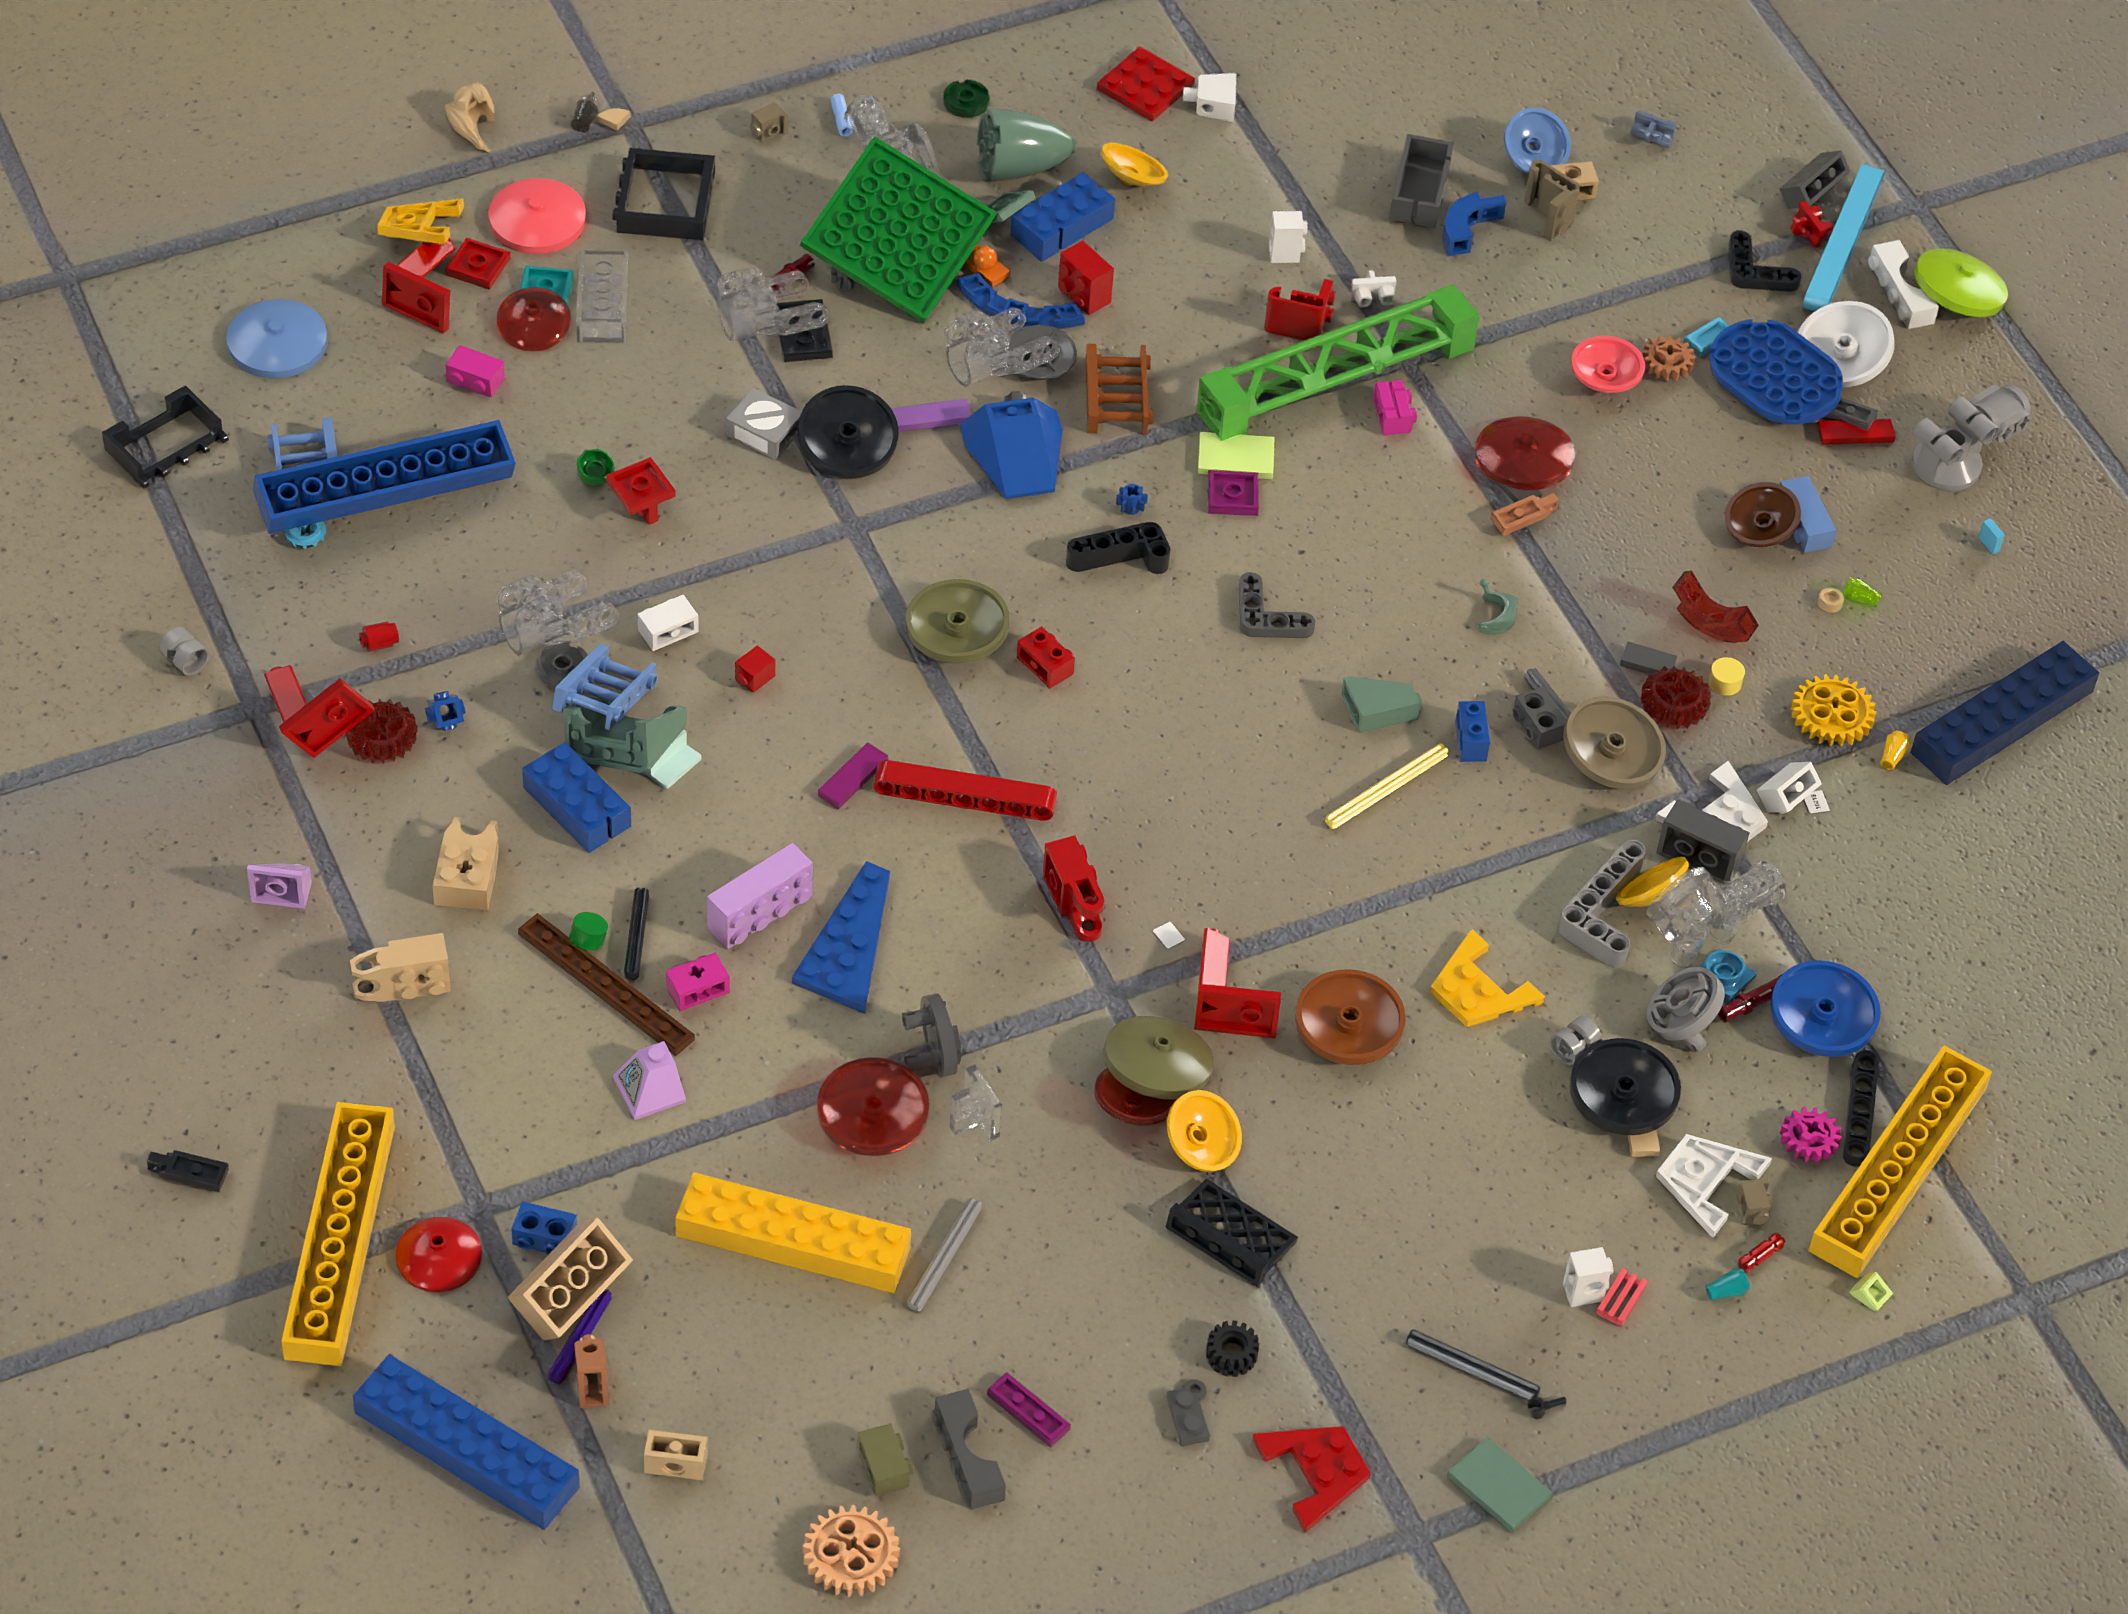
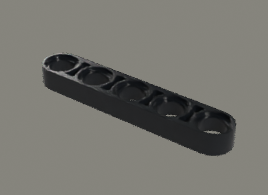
M1869 1050L1859 1051L1852 1065L1843 1159L1847 1164L1854 1167H1859L1870 1152L1879 1058L1874 1052ZM1868 1060L1872 1063L1873 1067L1864 1068L1859 1064V1061ZM1866 1082L1871 1088L1869 1090H1862L1857 1087L1856 1083ZM1863 1104L1868 1108V1111L1859 1112L1854 1108V1105ZM1853 1126H1861L1865 1129L1866 1133L1862 1135L1856 1134L1851 1128ZM1849 1149H1860L1863 1152V1156L1855 1157L1850 1154Z

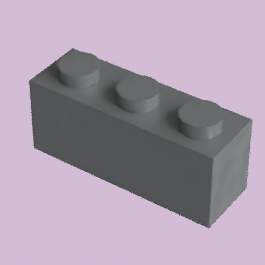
M1842 151L1820 153L1779 188L1788 209L1799 208L1798 204L1801 201H1806L1811 206L1850 172Z

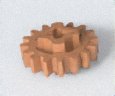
M1660 335L1658 341L1651 338L1650 343L1645 344L1642 352L1645 368H1648V374L1656 373V379H1659L1661 376L1665 377V381H1668L1670 377H1673L1675 381H1678L1679 376L1686 378L1687 373L1692 372L1695 363L1694 349H1688V342L1680 343V337L1672 340L1671 335L1667 339Z

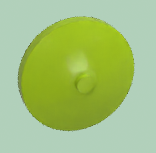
M1932 249L1926 251L1920 256L1914 268L1916 282L1931 299L1943 307L1963 315L1973 317L1995 315L2003 308L2008 297L2007 287L1997 272L1981 260L1960 251L1951 249Z

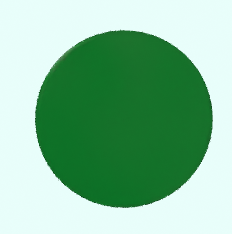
M591 912L579 913L574 917L569 934L570 941L578 948L584 950H598L604 944L608 923L598 914Z

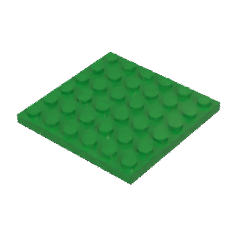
M874 136L804 236L800 247L920 322L925 323L995 219L997 212Z

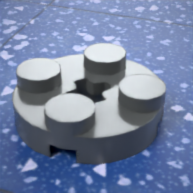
M568 642L550 644L542 650V655L537 658L538 676L548 685L549 689L555 691V687L588 655L583 648L578 645L577 648L572 647ZM559 663H564V665L569 666L565 668H560Z

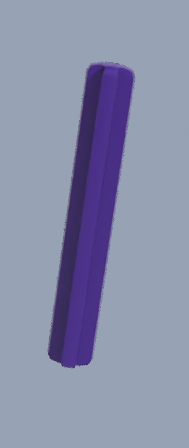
M605 1289L584 1311L548 1372V1379L551 1382L561 1384L575 1362L574 1343L580 1341L582 1336L592 1333L612 1299L609 1290Z

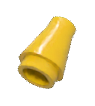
M1893 731L1887 736L1880 765L1883 768L1894 770L1897 763L1909 751L1911 739L1907 734L1901 731Z

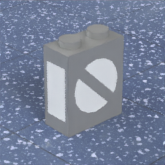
M753 388L748 395H744L741 398L738 406L726 415L724 421L726 424V436L777 460L797 438L798 424L802 411Z

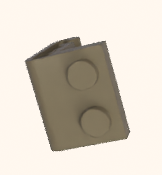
M1534 160L1530 167L1525 202L1529 206L1533 203L1534 197L1539 199L1537 211L1547 217L1543 237L1552 241L1558 235H1562L1567 227L1573 223L1580 185L1546 162Z

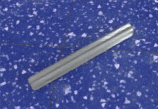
M970 1198L966 1202L908 1299L907 1306L910 1310L920 1312L982 1210V1203L980 1201Z

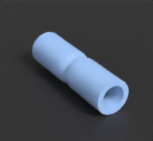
M835 94L831 97L830 101L840 136L847 137L852 134L853 129L846 102L842 94Z

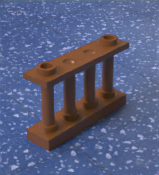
M1087 344L1085 358L1087 433L1097 434L1098 423H1103V421L1142 422V434L1147 435L1148 424H1153V410L1148 409L1147 370L1151 368V355H1146V345H1141L1140 357H1101V354H1097V344ZM1101 366L1140 367V375H1102V372H1097V369H1101ZM1102 385H1140L1141 394L1103 393L1102 390H1098V387H1102ZM1102 403H1141V412L1103 411L1102 408H1098V405H1102Z

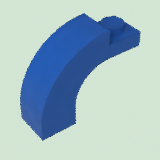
M1478 192L1461 197L1451 205L1446 214L1442 236L1447 256L1471 252L1473 234L1469 227L1472 225L1504 219L1506 207L1504 195L1481 199Z

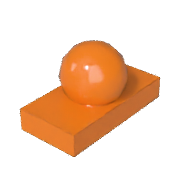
M977 244L964 264L974 274L979 273L992 288L1010 277V270L997 260L996 252L988 246L980 247Z

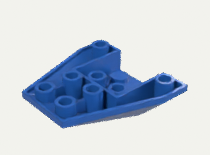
M1034 397L991 403L982 406L960 424L965 447L1005 499L1055 492L1063 431L1057 410Z

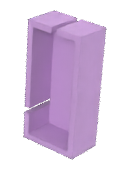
M791 843L707 896V929L727 950L735 944H741L747 938L748 933L753 934L756 931L763 930L770 922L778 917L785 916L789 910L807 902L813 896V862L794 843Z

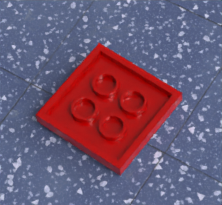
M1139 46L1097 82L1096 90L1153 122L1183 95L1184 87L1195 85V77Z

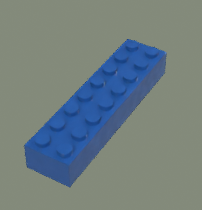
M388 1354L353 1394L355 1414L543 1530L547 1528L580 1488L579 1469L391 1354Z

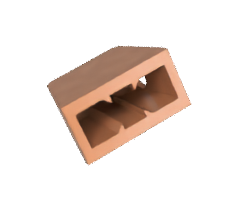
M584 1335L580 1338V1341L574 1343L580 1408L609 1406L604 1340L597 1339L594 1335ZM587 1373H597V1381L589 1383Z

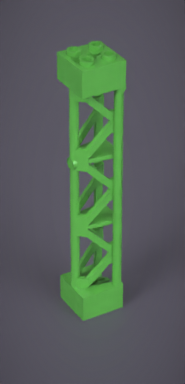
M1454 284L1427 293L1425 297L1237 366L1225 367L1199 377L1196 412L1211 432L1216 433L1221 441L1238 434L1246 435L1248 418L1366 374L1372 372L1380 373L1385 367L1436 348H1440L1448 359L1474 350L1477 326L1480 319L1479 313ZM1431 305L1435 321L1414 316L1410 312ZM1387 321L1389 327L1386 336L1376 341L1368 328ZM1399 322L1417 326L1396 333ZM1358 332L1356 343L1343 338ZM1428 333L1432 339L1416 336ZM1397 343L1416 345L1393 354ZM1320 346L1322 351L1318 362L1309 366L1301 352ZM1333 346L1349 350V352L1329 357ZM1363 356L1369 363L1363 364L1350 361ZM1290 357L1289 368L1275 363ZM1332 367L1349 370L1325 379L1328 370ZM1252 371L1254 375L1250 387L1243 390L1233 377ZM1265 371L1281 375L1279 378L1260 383ZM1296 382L1301 388L1295 389L1282 386ZM1267 392L1281 395L1257 404L1262 393Z

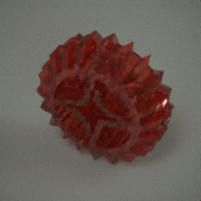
M1675 665L1669 670L1664 666L1661 671L1655 669L1654 673L1646 678L1641 690V703L1643 704V710L1648 712L1651 718H1656L1657 724L1663 722L1667 728L1670 725H1675L1677 730L1683 725L1688 729L1691 724L1697 725L1706 716L1711 704V691H1709L1708 683L1703 682V676H1695V670L1687 672L1685 666L1680 670Z
M379 698L377 703H372L375 711L345 734L349 748H352L354 754H360L362 760L370 758L372 764L376 760H381L384 764L386 759H391L394 762L396 756L404 758L405 751L410 752L412 744H415L418 732L414 714L410 713L408 707H403L401 702L393 704L391 699L387 702H382Z

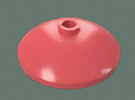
M1595 336L1582 341L1574 349L1571 367L1577 379L1587 387L1604 393H1618L1635 387L1641 381L1645 371V361L1641 352L1628 341L1613 336Z

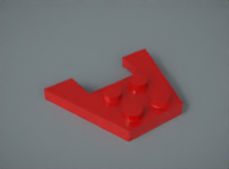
M1344 1426L1255 1433L1252 1436V1441L1264 1462L1291 1452L1314 1491L1315 1495L1293 1503L1292 1510L1305 1533L1370 1479L1371 1472Z

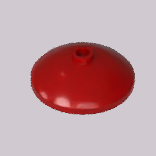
M449 1217L427 1218L415 1223L403 1233L396 1247V1264L402 1277L412 1286L428 1292H446L466 1284L477 1273L482 1261V1246L475 1231L464 1222Z

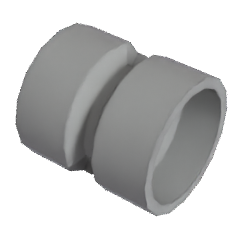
M177 627L169 631L162 639L159 647L160 652L166 658L173 662L185 675L189 676L199 672L206 665L210 656L209 650L198 640H195L184 627Z
M1579 1016L1568 1024L1567 1027L1551 1036L1550 1045L1554 1054L1562 1063L1573 1065L1585 1049L1602 1041V1035L1597 1025L1590 1018Z

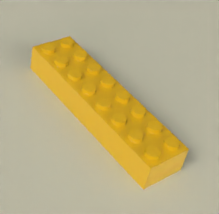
M694 1172L675 1218L676 1237L890 1293H895L911 1246L910 1228Z

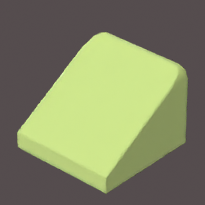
M1877 1272L1864 1275L1849 1291L1854 1298L1875 1312L1893 1294Z

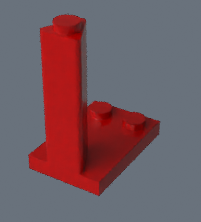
M448 239L446 245L423 242L397 265L388 261L383 266L382 305L438 332L445 333L449 329L450 290L424 277L456 250L455 246L451 244V239Z
M291 665L285 667L276 666L270 672L264 674L283 720V723L279 725L281 733L313 758L375 711L372 703L341 678L307 703Z
M1205 928L1194 1030L1276 1038L1282 992L1226 986L1230 939L1221 935L1217 929Z

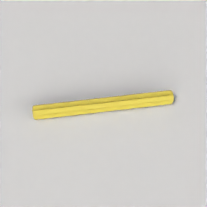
M1439 743L1326 815V825L1330 829H1335L1446 758L1448 756V748L1443 743Z

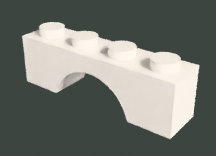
M1900 240L1873 245L1871 256L1868 259L1869 266L1876 273L1880 286L1884 287L1890 303L1894 304L1900 320H1903L1907 329L1934 324L1939 308L1937 303L1922 289L1909 285L1901 277L1905 274L1909 255Z

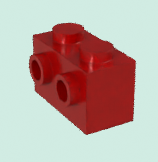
M1042 626L1018 640L1017 658L1049 689L1074 674L1075 657L1069 649H1065L1057 641L1056 637L1052 633H1048Z

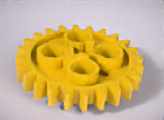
M1824 674L1823 680L1814 676L1813 682L1805 680L1804 686L1799 685L1797 692L1793 696L1791 717L1796 718L1795 726H1802L1801 733L1810 732L1809 739L1817 736L1819 737V744L1824 740H1828L1829 746H1832L1833 742L1837 741L1840 747H1843L1844 741L1853 745L1854 738L1862 741L1863 735L1868 736L1869 730L1873 728L1876 711H1874L1876 704L1870 702L1872 695H1864L1865 687L1856 688L1858 682L1855 681L1849 684L1848 677L1840 681L1836 674L1833 679H1829L1828 675Z

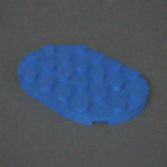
M1753 319L1740 321L1721 331L1711 345L1710 368L1715 379L1750 408L1772 422L1784 424L1812 423L1829 414L1841 399L1843 376L1837 363L1797 331L1783 323L1768 319L1767 323L1753 322Z

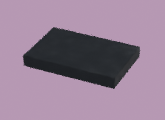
M823 299L774 303V313L784 362L833 358Z

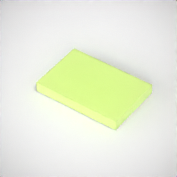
M1200 432L1198 474L1208 475V470L1257 472L1260 479H1273L1275 437L1238 434L1221 441L1216 433Z

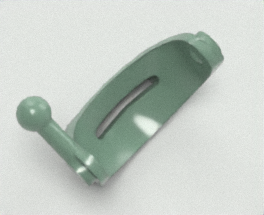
M1481 579L1480 585L1485 592L1483 599L1504 607V610L1494 620L1479 623L1478 630L1487 635L1505 633L1515 625L1518 598L1505 593L1489 591L1488 580Z

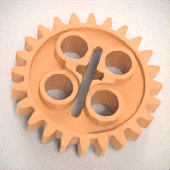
M855 1505L851 1506L850 1512H846L843 1506H840L839 1514H835L829 1509L828 1519L819 1515L818 1525L810 1524V1533L805 1534L806 1544H803V1554H805L804 1565H808V1574H815L816 1584L825 1581L824 1590L826 1591L834 1586L836 1595H839L842 1589H846L848 1597H851L853 1590L857 1589L859 1595L863 1596L864 1588L866 1587L871 1592H875V1583L884 1586L885 1576L892 1578L893 1568L898 1566L900 1548L897 1547L899 1545V1538L894 1536L895 1528H887V1518L878 1521L877 1511L873 1512L870 1516L867 1515V1507L865 1506L860 1513L856 1512ZM842 1531H851L852 1533H851V1534H842L841 1532H842ZM876 1545L877 1548L870 1549L866 1546ZM827 1553H834V1554H836V1556L829 1557V1556H826L825 1554H827ZM852 1567H859V1568H861V1570H859V1571H854V1570H851L850 1568H852Z

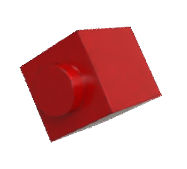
M758 645L735 661L736 681L739 685L746 687L753 693L776 675V659Z

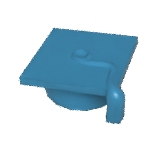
M1720 948L1709 954L1705 962L1700 966L1712 971L1723 984L1725 1005L1733 1001L1734 996L1757 975V973L1745 966L1743 959L1738 954L1721 950Z

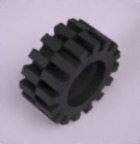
M1232 1320V1325H1228V1321H1224L1222 1328L1217 1324L1214 1327V1331H1210L1207 1340L1206 1359L1209 1358L1208 1363L1210 1367L1215 1365L1214 1371L1217 1373L1222 1369L1224 1376H1228V1372H1232L1233 1377H1238V1371L1244 1375L1247 1374V1369L1251 1371L1254 1368V1363L1257 1362L1259 1338L1257 1334L1254 1335L1252 1328L1246 1330L1247 1324L1242 1322L1241 1326H1237V1321ZM1230 1342L1237 1343L1243 1347L1244 1351L1238 1355H1231L1222 1350V1345Z

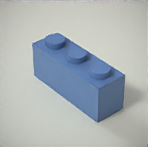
M1809 476L1781 481L1780 485L1791 490L1800 503L1801 519L1794 532L1796 542L1800 543L1804 553L1831 548L1837 530Z

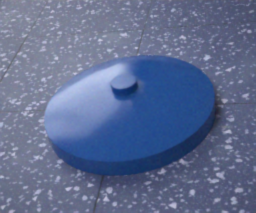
M1822 960L1803 962L1784 972L1774 987L1770 1002L1773 1021L1781 1034L1789 1042L1806 1052L1827 1057L1844 1056L1862 1049L1874 1036L1881 1014L1878 997L1865 978L1842 964Z

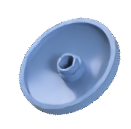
M284 299L266 300L245 308L234 317L227 330V346L232 360L244 371L265 378H285L307 371L322 358L328 342L326 325L315 310L300 302Z

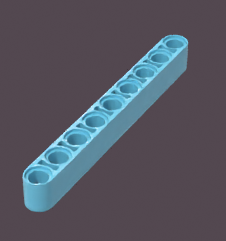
M1861 164L1808 287L1802 308L1815 312L1831 304L1879 191L1885 170Z

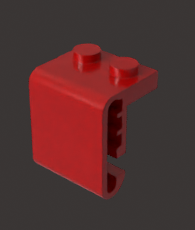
M1324 279L1319 295L1292 289L1290 300L1280 298L1282 287L1270 289L1267 299L1265 331L1303 341L1323 334L1326 323H1331L1334 308H1330V305H1334L1336 291H1332L1334 281Z

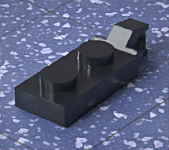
M177 1150L166 1155L150 1152L147 1159L148 1170L158 1173L160 1177L220 1192L229 1170V1166L225 1162Z

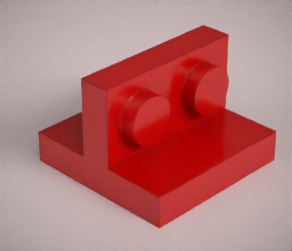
M651 457L606 475L607 484L629 514L637 513L640 517L643 516L649 525L658 521V504L676 497L674 487Z

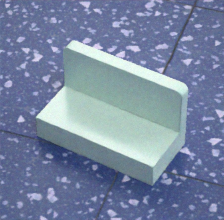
M683 729L655 765L643 773L665 789H668L701 761V754L687 745V732Z

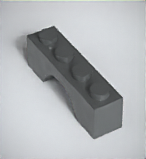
M969 1388L935 1397V1409L931 1410L934 1425L941 1428L942 1434L940 1438L944 1451L949 1450L952 1457L949 1460L953 1475H958L961 1481L959 1483V1490L962 1499L968 1500L971 1510L1005 1501L1006 1484L997 1461L977 1457L965 1444L966 1437L977 1428L978 1411Z

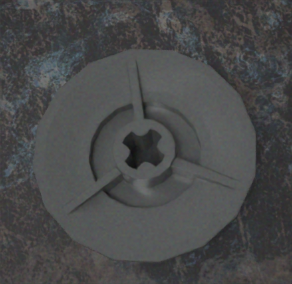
M1045 325L1025 326L1013 332L1006 340L1003 351L1006 363L1016 373L1036 380L1053 379L1067 373L1075 364L1077 357L1074 341L1065 332Z

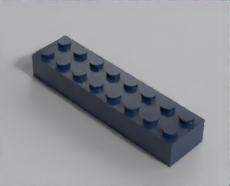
M2061 641L1918 731L1910 753L1947 786L2094 691L2100 672L2065 641Z

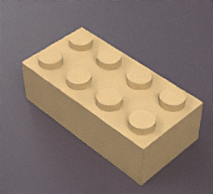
M598 1217L581 1220L507 1298L542 1340L560 1338L633 1259Z

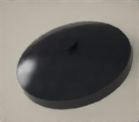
M850 385L830 387L814 395L803 408L798 424L799 443L807 459L821 471L846 479L866 477L882 469L892 458L899 436L897 419L890 406L877 394L867 389Z
M1626 1038L1603 1040L1585 1049L1574 1063L1569 1084L1571 1098L1578 1111L1595 1126L1620 1135H1641L1660 1128L1674 1115L1681 1095V1081L1673 1063L1653 1046Z

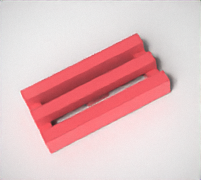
M1622 1268L1596 1312L1597 1315L1620 1327L1626 1321L1648 1283L1644 1278L1642 1281L1637 1279L1638 1275L1634 1273L1632 1275L1627 1274L1628 1270ZM1623 1281L1627 1282L1610 1311H1605ZM1632 1286L1637 1287L1619 1317L1615 1316Z

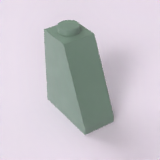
M1344 677L1341 695L1359 733L1418 720L1419 709L1422 708V699L1419 693H1415L1412 684Z

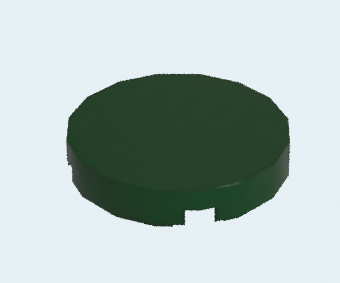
M959 80L954 81L943 92V105L946 110L961 118L980 116L986 112L990 104L988 89L980 82L974 80H965V82L960 83Z

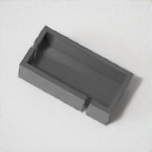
M1407 134L1392 196L1389 220L1410 223L1413 220L1416 225L1436 228L1450 169L1454 142Z

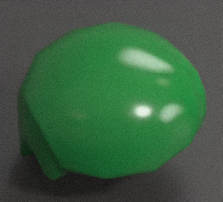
M600 449L585 450L577 458V475L583 483L590 486L604 485L607 483L606 475L613 473L615 470L613 459L607 452Z

